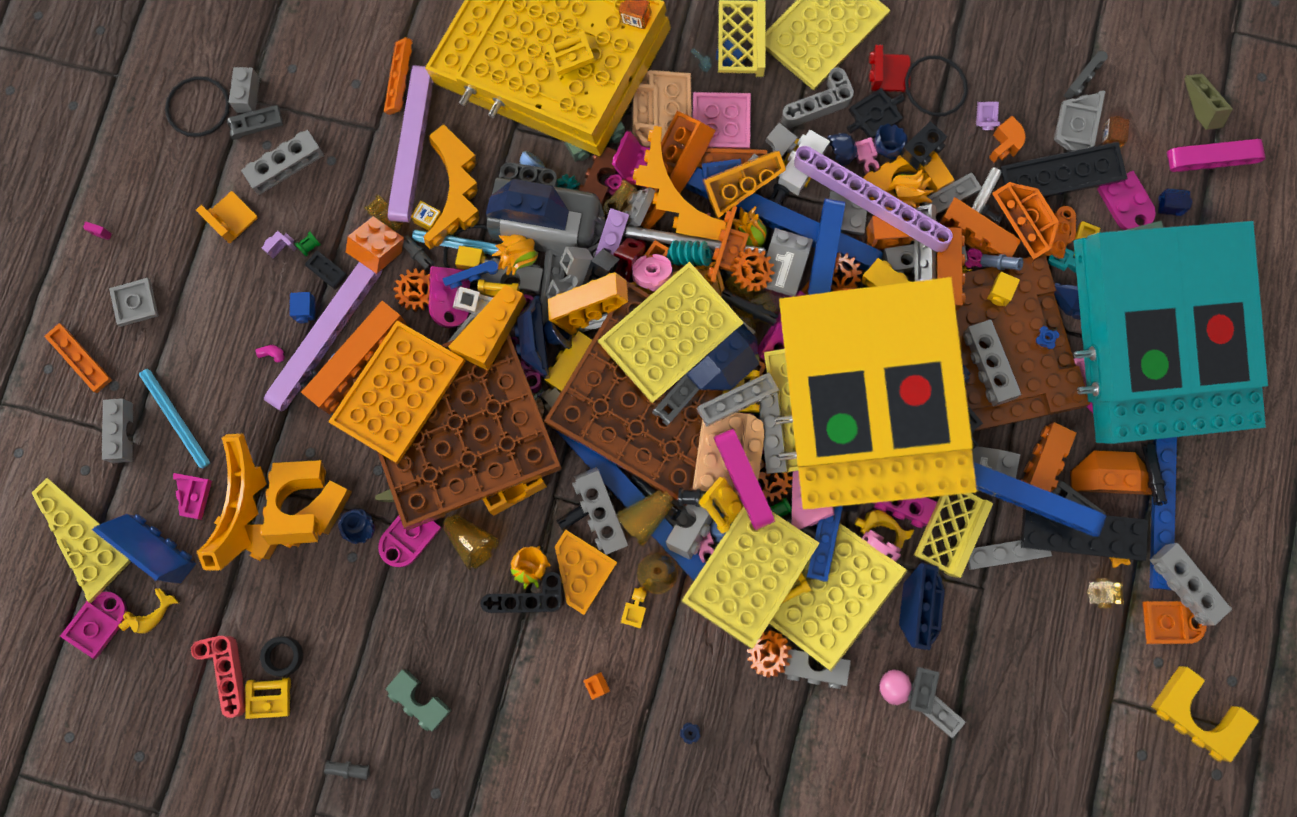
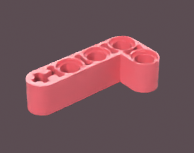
M217 636L195 642L191 647V654L194 658H213L222 714L228 718L243 715L246 712V696L236 639L232 636ZM224 640H226L228 644L227 649L225 651L221 647V644ZM203 645L207 647V652L205 655L201 653V648ZM227 660L231 664L229 671H226L224 667ZM230 681H232L234 684V689L232 692L228 690V684ZM236 705L237 709L232 710V706Z

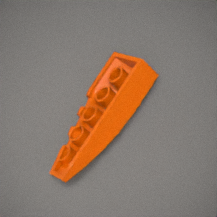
M676 111L661 141V149L667 174L675 189L681 193L696 170L716 130L701 121ZM652 188L655 191H657V193H659V189ZM652 200L641 226L650 229L666 211L656 209V204H653Z

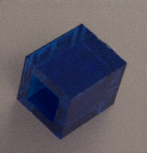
M1166 188L1159 195L1158 214L1177 216L1185 214L1192 206L1190 191Z

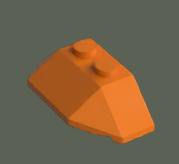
M1009 182L992 193L1033 260L1052 249L1059 221L1039 189Z
M1092 451L1070 471L1071 488L1077 492L1152 495L1151 489L1148 488L1149 477L1146 465L1135 452Z

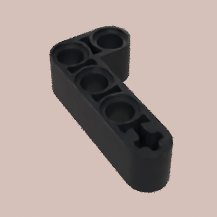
M555 572L547 573L542 581L543 593L487 594L481 599V608L488 613L557 612L563 605L561 576ZM551 576H556L558 579L557 586L549 587L548 579ZM513 597L516 599L517 604L515 608L509 609L506 603L509 598ZM531 597H535L538 602L534 609H530L527 606V601ZM556 597L558 605L551 609L547 602L549 598ZM490 598H492V601L501 602V606L493 605L492 609H490V606H487L486 603L490 602Z

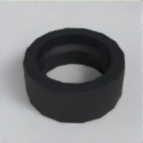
M278 636L270 639L264 644L260 653L261 666L272 676L293 674L299 669L303 661L302 647L297 640L291 637ZM279 644L290 646L294 654L292 663L284 669L274 667L270 660L272 649Z

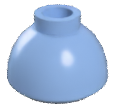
M523 151L520 157V164L545 168L542 161L528 151Z

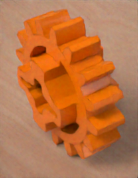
M747 248L745 252L741 251L738 253L739 257L733 258L736 264L731 265V268L735 269L731 276L737 277L734 283L740 282V289L747 287V292H751L753 289L757 292L760 291V287L764 289L767 287L766 283L772 282L769 276L775 274L774 271L770 270L774 264H769L770 256H764L766 251L759 253L758 248L753 250ZM747 257H754L751 261L749 259L746 260ZM754 279L760 280L758 283H751Z
M841 252L837 253L832 278L837 283V286L832 283L831 289L858 287L855 281H861L862 278L858 277V275L862 274V270L857 269L860 266V262L854 263L855 256L849 259V253H846L844 256L841 255ZM844 261L850 264L852 268H848L846 265H844ZM839 267L841 271L845 273L842 277V280L839 275H836V273L839 270ZM853 277V280L845 286V280Z
M417 268L414 269V273L407 270L406 276L400 274L401 281H395L398 287L393 289L398 293L395 295V298L400 300L398 303L401 306L405 305L408 311L411 307L414 312H417L418 307L424 311V305L427 304L429 306L430 274L426 275L425 270L419 273ZM411 286H413L414 288L418 289V291L420 292V294H418L417 292L413 291V289H412Z
M762 459L760 470L766 468V463ZM759 472L758 481L764 487L762 492L765 498H769L770 502L774 501V497L781 500V493L785 496L788 494L785 489H791L792 485L788 481L793 479V477L787 475L789 472L782 473L784 480L779 477L778 473H773L772 476L775 482H772L768 488V480L765 478H768L771 474ZM775 487L781 488L775 493H770L771 489Z
M770 630L769 632L764 631L754 648L747 650L748 653H751L748 661L753 662L751 668L757 669V674L765 677H777L778 672H785L784 665H790L787 662V658H792V655L788 654V651L792 648L786 646L788 639L782 638V634Z

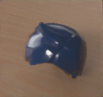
M888 123L884 126L881 125L877 130L874 140L877 153L886 158L896 160L908 142L907 134L903 128H898L896 124L893 126Z
M849 134L828 135L829 146L832 147L836 154L835 159L839 162L838 164L847 166L855 158H858L856 143Z
M364 509L349 510L339 519L338 528L340 534L348 542L353 544L366 543L368 539L373 537L375 525L370 514Z

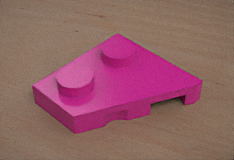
M174 473L173 479L177 481L178 487L176 497L179 501V515L202 520L212 480Z

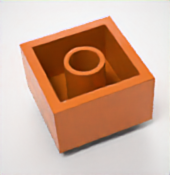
M875 215L872 216L866 228L868 245L878 250L910 245L913 240L909 235ZM903 217L904 220L910 221L909 218Z
M373 216L347 237L346 253L377 274L402 253L404 237Z

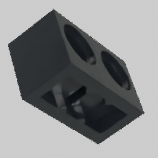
M930 121L903 147L900 156L918 170L921 166L925 167L932 160L931 156L935 152L939 154L946 146L944 142L948 136ZM928 138L934 139L936 143H931ZM914 151H919L922 156H917Z
M602 249L591 260L582 285L602 278L609 273H614L620 259Z

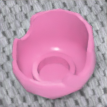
M899 670L886 672L879 684L884 700L893 705L905 703L912 690L909 676Z

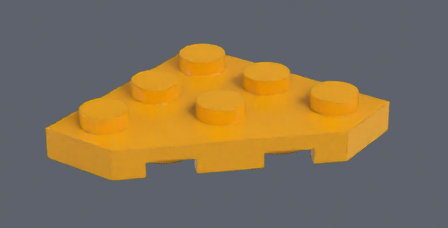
M565 530L555 545L565 599L569 606L585 615L617 565V562Z

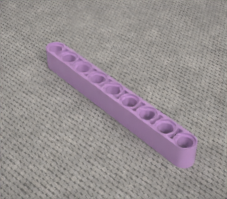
M413 66L411 71L388 207L389 221L410 222L433 87V81L425 69L426 66Z
M801 146L797 149L794 165L802 173L932 250L943 252L948 248L953 234L947 227L811 147ZM851 187H856L859 190H853ZM868 197H873L876 200H870ZM885 207H890L893 210L889 211ZM903 217L909 218L910 221L904 220ZM920 228H926L928 231H922ZM938 238H943L945 242L938 240Z
M359 262L271 385L265 394L264 401L279 411H284L290 405L302 387L299 384L309 377L312 369L316 368L378 280L382 270L376 274Z

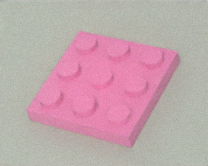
M693 92V118L716 130L707 148L750 149L751 93Z

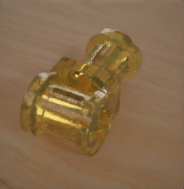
M624 179L621 180L622 184L603 206V212L606 216L609 214L608 204H615V209L621 211V207L632 192L636 191Z
M377 194L375 196L376 199L369 206L364 207L365 211L371 217L374 216L394 231H397L403 222L389 221V205Z

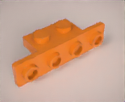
M733 206L731 211L727 210L724 222L727 224L725 230L721 229L718 241H721L719 248H715L712 257L715 260L714 267L710 266L706 277L710 279L709 284L711 286L715 281L718 268L735 272V269L731 268V265L736 264L733 258L739 257L738 253L744 251L749 234L731 229L737 209L736 206Z

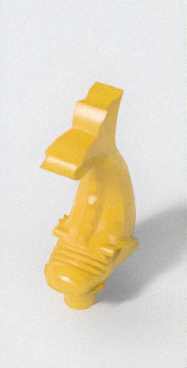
M881 510L867 512L864 520L857 517L854 523L861 527L860 532L863 535L866 531L869 533L872 528L877 526L894 530L896 532L894 545L900 549L904 545V540L910 539L914 531L903 530L894 518Z
M155 588L156 595L161 602L160 608L143 617H136L131 612H125L123 615L125 620L118 626L122 631L131 627L135 633L146 634L158 625L167 608L172 604H179V601L175 596H167L164 590Z

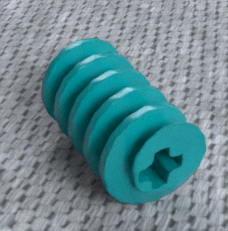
M673 240L667 252V258L670 260L671 265L685 266L690 262L693 266H709L712 262V251L706 241H702L700 244L699 241H694L693 243L688 240L685 243V241L681 240L678 243L677 240Z

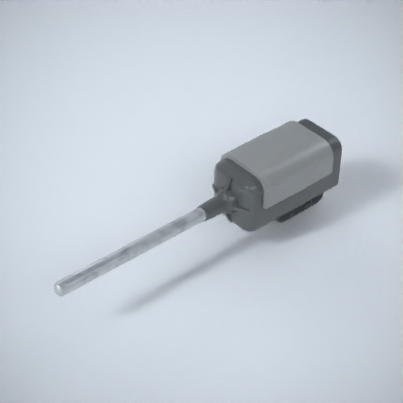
M505 163L501 167L499 178L496 177L492 195L512 179L551 185L569 210L565 231L487 217V229L492 240L503 241L499 235H522L526 239L531 238L534 240V249L536 251L546 252L550 249L561 254L564 253L566 246L588 249L600 240L606 218L600 199L596 194L558 188L557 175L551 169L517 163ZM510 172L515 173L511 177L506 176ZM527 176H534L531 180L525 179ZM546 179L553 180L551 183L544 182ZM626 224L622 238L628 237L652 242L656 240L659 243L670 245L673 240H677L678 243L681 240L685 241V243L688 240L693 243L694 241H699L700 244L702 241H706L708 247L713 252L721 244V241L628 226V224ZM750 245L745 246V249L751 248V250H753L754 248H758L759 253L761 251H766V249L762 247Z

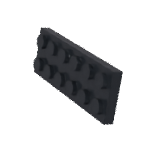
M1119 142L1000 167L1004 185L1012 182L1037 188L1044 198L1123 182L1128 179Z
M1023 508L1021 548L1146 561L1148 520L1106 515L1099 537H1095Z

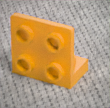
M233 191L228 193L212 209L209 208L207 210L202 205L196 209L229 244L258 218Z

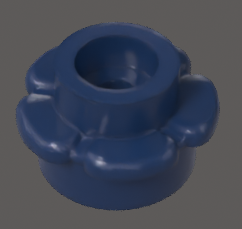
M686 723L680 730V736L684 739L685 743L692 744L700 739V728L696 724Z

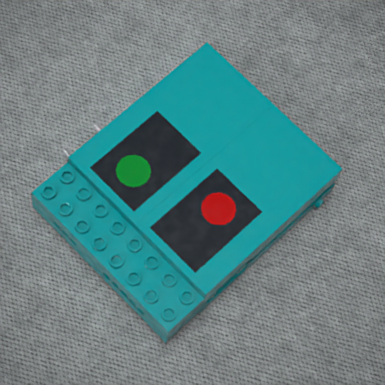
M1254 221L1102 232L1089 235L1088 238L1074 240L1083 351H1075L1074 357L1084 358L1087 387H1078L1077 390L1079 391L1077 393L1087 394L1088 402H1092L1096 443L1114 444L1266 428L1262 387L1268 386Z

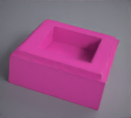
M85 222L83 226L90 234L109 240L112 235L104 227Z

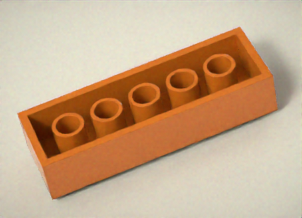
M381 301L301 393L329 415L332 412L334 413L353 386L352 379L359 377L395 322L399 321L406 326L408 324L401 315L384 301Z

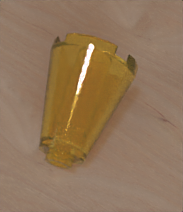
M659 490L619 511L615 516L619 518L618 520L630 535L638 539L637 542L643 546L673 507L671 502L674 499L667 491L662 493Z
M450 515L444 521L443 530L468 569L471 570V567L476 569L483 565L492 556L491 550L493 548L497 549L499 541L494 535L463 517Z
M653 553L646 556L640 562L637 569V578L640 585L647 592L653 594H663L669 591L675 585L678 577L675 562L669 556L662 553ZM660 568L661 573L655 575L653 569Z

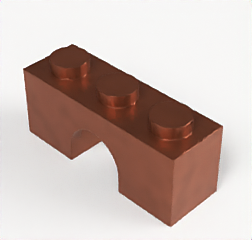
M605 147L601 156L593 155L592 161L594 163L592 168L589 167L585 175L586 182L584 185L581 184L579 188L580 191L596 194L600 199L602 209L609 196V188L600 184L598 180L603 175L618 174L612 165L613 156L617 150Z

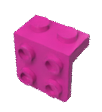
M626 131L624 137H622L619 148L613 156L612 165L626 183L636 185V180H633L634 169L639 168V165L647 166L648 162L644 161L646 149L650 150V148L641 146L632 132Z

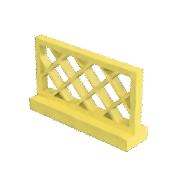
M719 0L718 73H756V77H764L765 0ZM723 7H731L734 12L728 16L723 12ZM744 7H753V12L748 17L741 11ZM736 14H739L744 19L739 25L732 20ZM727 22L734 27L730 33L723 29ZM746 23L753 27V30L748 34L741 28ZM737 31L744 36L739 42L731 37ZM726 40L735 45L729 51L722 46ZM746 40L753 45L749 51H746L741 46ZM737 48L744 54L738 60L731 54ZM729 57L734 64L732 66H722V61ZM747 57L753 62V67H745L741 62Z
M964 493V497L962 494H957L958 499L951 502L948 495L940 496L914 553V556L933 566H938L940 570L951 577L961 578L993 506V503L983 500L972 493ZM970 498L975 502L972 509L967 511L964 500ZM959 502L962 513L954 515L951 505ZM947 507L950 517L942 520L940 515L941 509ZM963 516L965 525L963 528L958 529L956 518ZM951 521L954 531L946 534L943 523ZM939 525L942 536L933 538V527ZM956 535L957 543L954 547L950 548L947 537ZM943 539L946 550L938 552L935 542ZM930 544L933 555L927 557L922 552L924 547ZM947 553L949 561L945 567L941 564L939 556Z

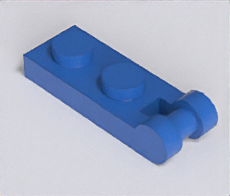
M488 261L445 277L443 282L446 288L456 289L461 287L464 281L474 282L481 279L480 275L486 273L496 274L498 272V265L495 261Z

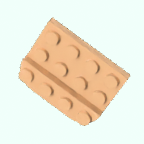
M647 71L632 98V132L641 146L650 148L651 142L647 141L649 129L653 130L654 126L662 127V141L676 111L691 117V73Z
M737 412L706 427L702 420L693 490L701 489V491H708L719 477H723L736 495L739 496L714 441V436L732 428L738 436L758 481L764 442L763 422L751 414Z

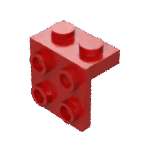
M875 45L873 52H870L869 55L871 91H877L882 88L883 91L906 92L905 77L910 67V57L908 55L883 54V45Z

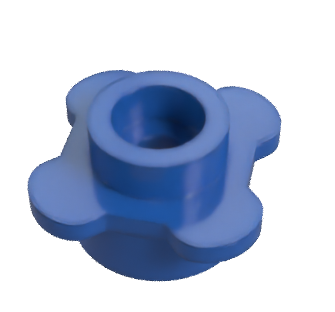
M1043 326L1040 328V334L1036 338V343L1042 347L1053 349L1056 339L1059 338V333Z

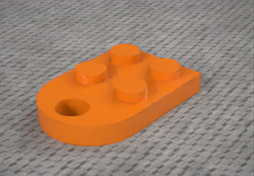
M1181 601L1143 602L1147 644H1191L1198 642L1204 636L1207 626L1198 623V626L1194 628L1191 623L1194 614Z

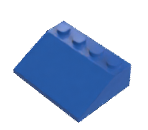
M125 514L97 525L92 529V531L156 581L181 584L196 565L191 560L193 557L184 550L179 551L174 541L169 538L165 540L160 536L162 534L160 530L146 525V520L138 514L135 516Z

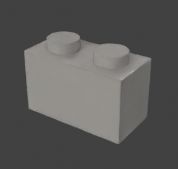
M233 68L229 104L237 113L256 111L260 78L253 68Z

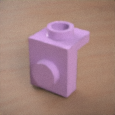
M977 102L976 126H982V130H994V126H1000V122H998L999 102Z
M279 231L272 237H269L262 247L272 258L286 245L293 251L297 248L293 245L295 241L287 233L283 236Z

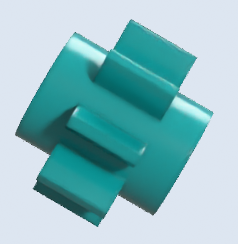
M564 174L562 178L557 179L558 188L577 190L578 185H580L575 179V175L569 177L568 174Z

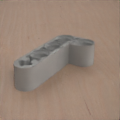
M833 68L827 80L828 90L786 105L782 113V124L787 128H792L848 107L854 91L846 72L842 68ZM833 78H838L840 81H834ZM840 95H846L848 98H842ZM822 101H828L830 104L825 105ZM809 107L812 111H806L804 108Z

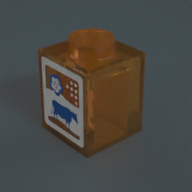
M625 0L619 7L622 23L645 29L652 13L649 1Z
M1121 116L1109 117L1103 125L1101 145L1119 142L1121 149L1128 141L1130 119H1123Z

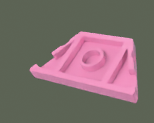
M794 471L792 480V525L802 530L817 524L821 519H827L834 515V507L803 510L799 471Z

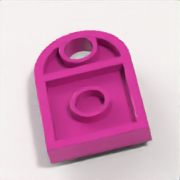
M1134 171L1127 173L1128 179L1126 181L1099 186L1097 189L1114 220L1123 230L1142 226L1135 222V217L1142 218L1143 225L1153 223L1155 219V207Z
M432 266L430 268L429 286L430 315L442 327H456L466 320L469 312L452 308L458 288L452 290L450 287L446 288L443 278L464 270ZM470 281L462 282L461 287L470 289ZM446 312L453 315V322H447L444 319Z
M398 516L381 536L378 545L379 554L382 560L390 566L406 567L419 557L442 527L431 521L407 531L403 528L400 516ZM391 549H396L398 557L393 561L389 560L388 552Z
M101 592L92 603L87 601L60 637L91 658L97 659L120 627L118 625L125 620L123 617L124 613L127 612L125 601L119 595L112 592ZM110 599H115L116 606L108 610L107 602Z

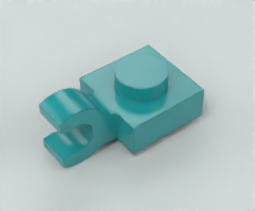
M1066 248L1064 258L1062 259L1050 255L1047 260L1048 264L1062 271H1065L1068 267L1072 272L1076 273L1075 258H1073L1075 252Z

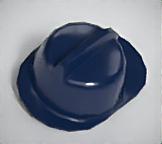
M546 321L543 326L545 341L553 345L562 344L565 348L571 349L572 335L551 321Z

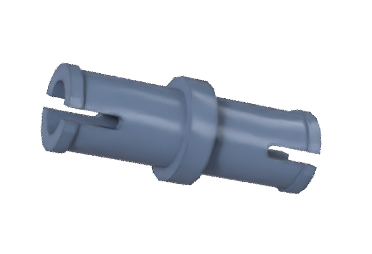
M983 254L981 264L983 267H996L998 270L1014 269L1020 271L1023 267V260L1020 257H1007L1005 254H1000L999 256Z

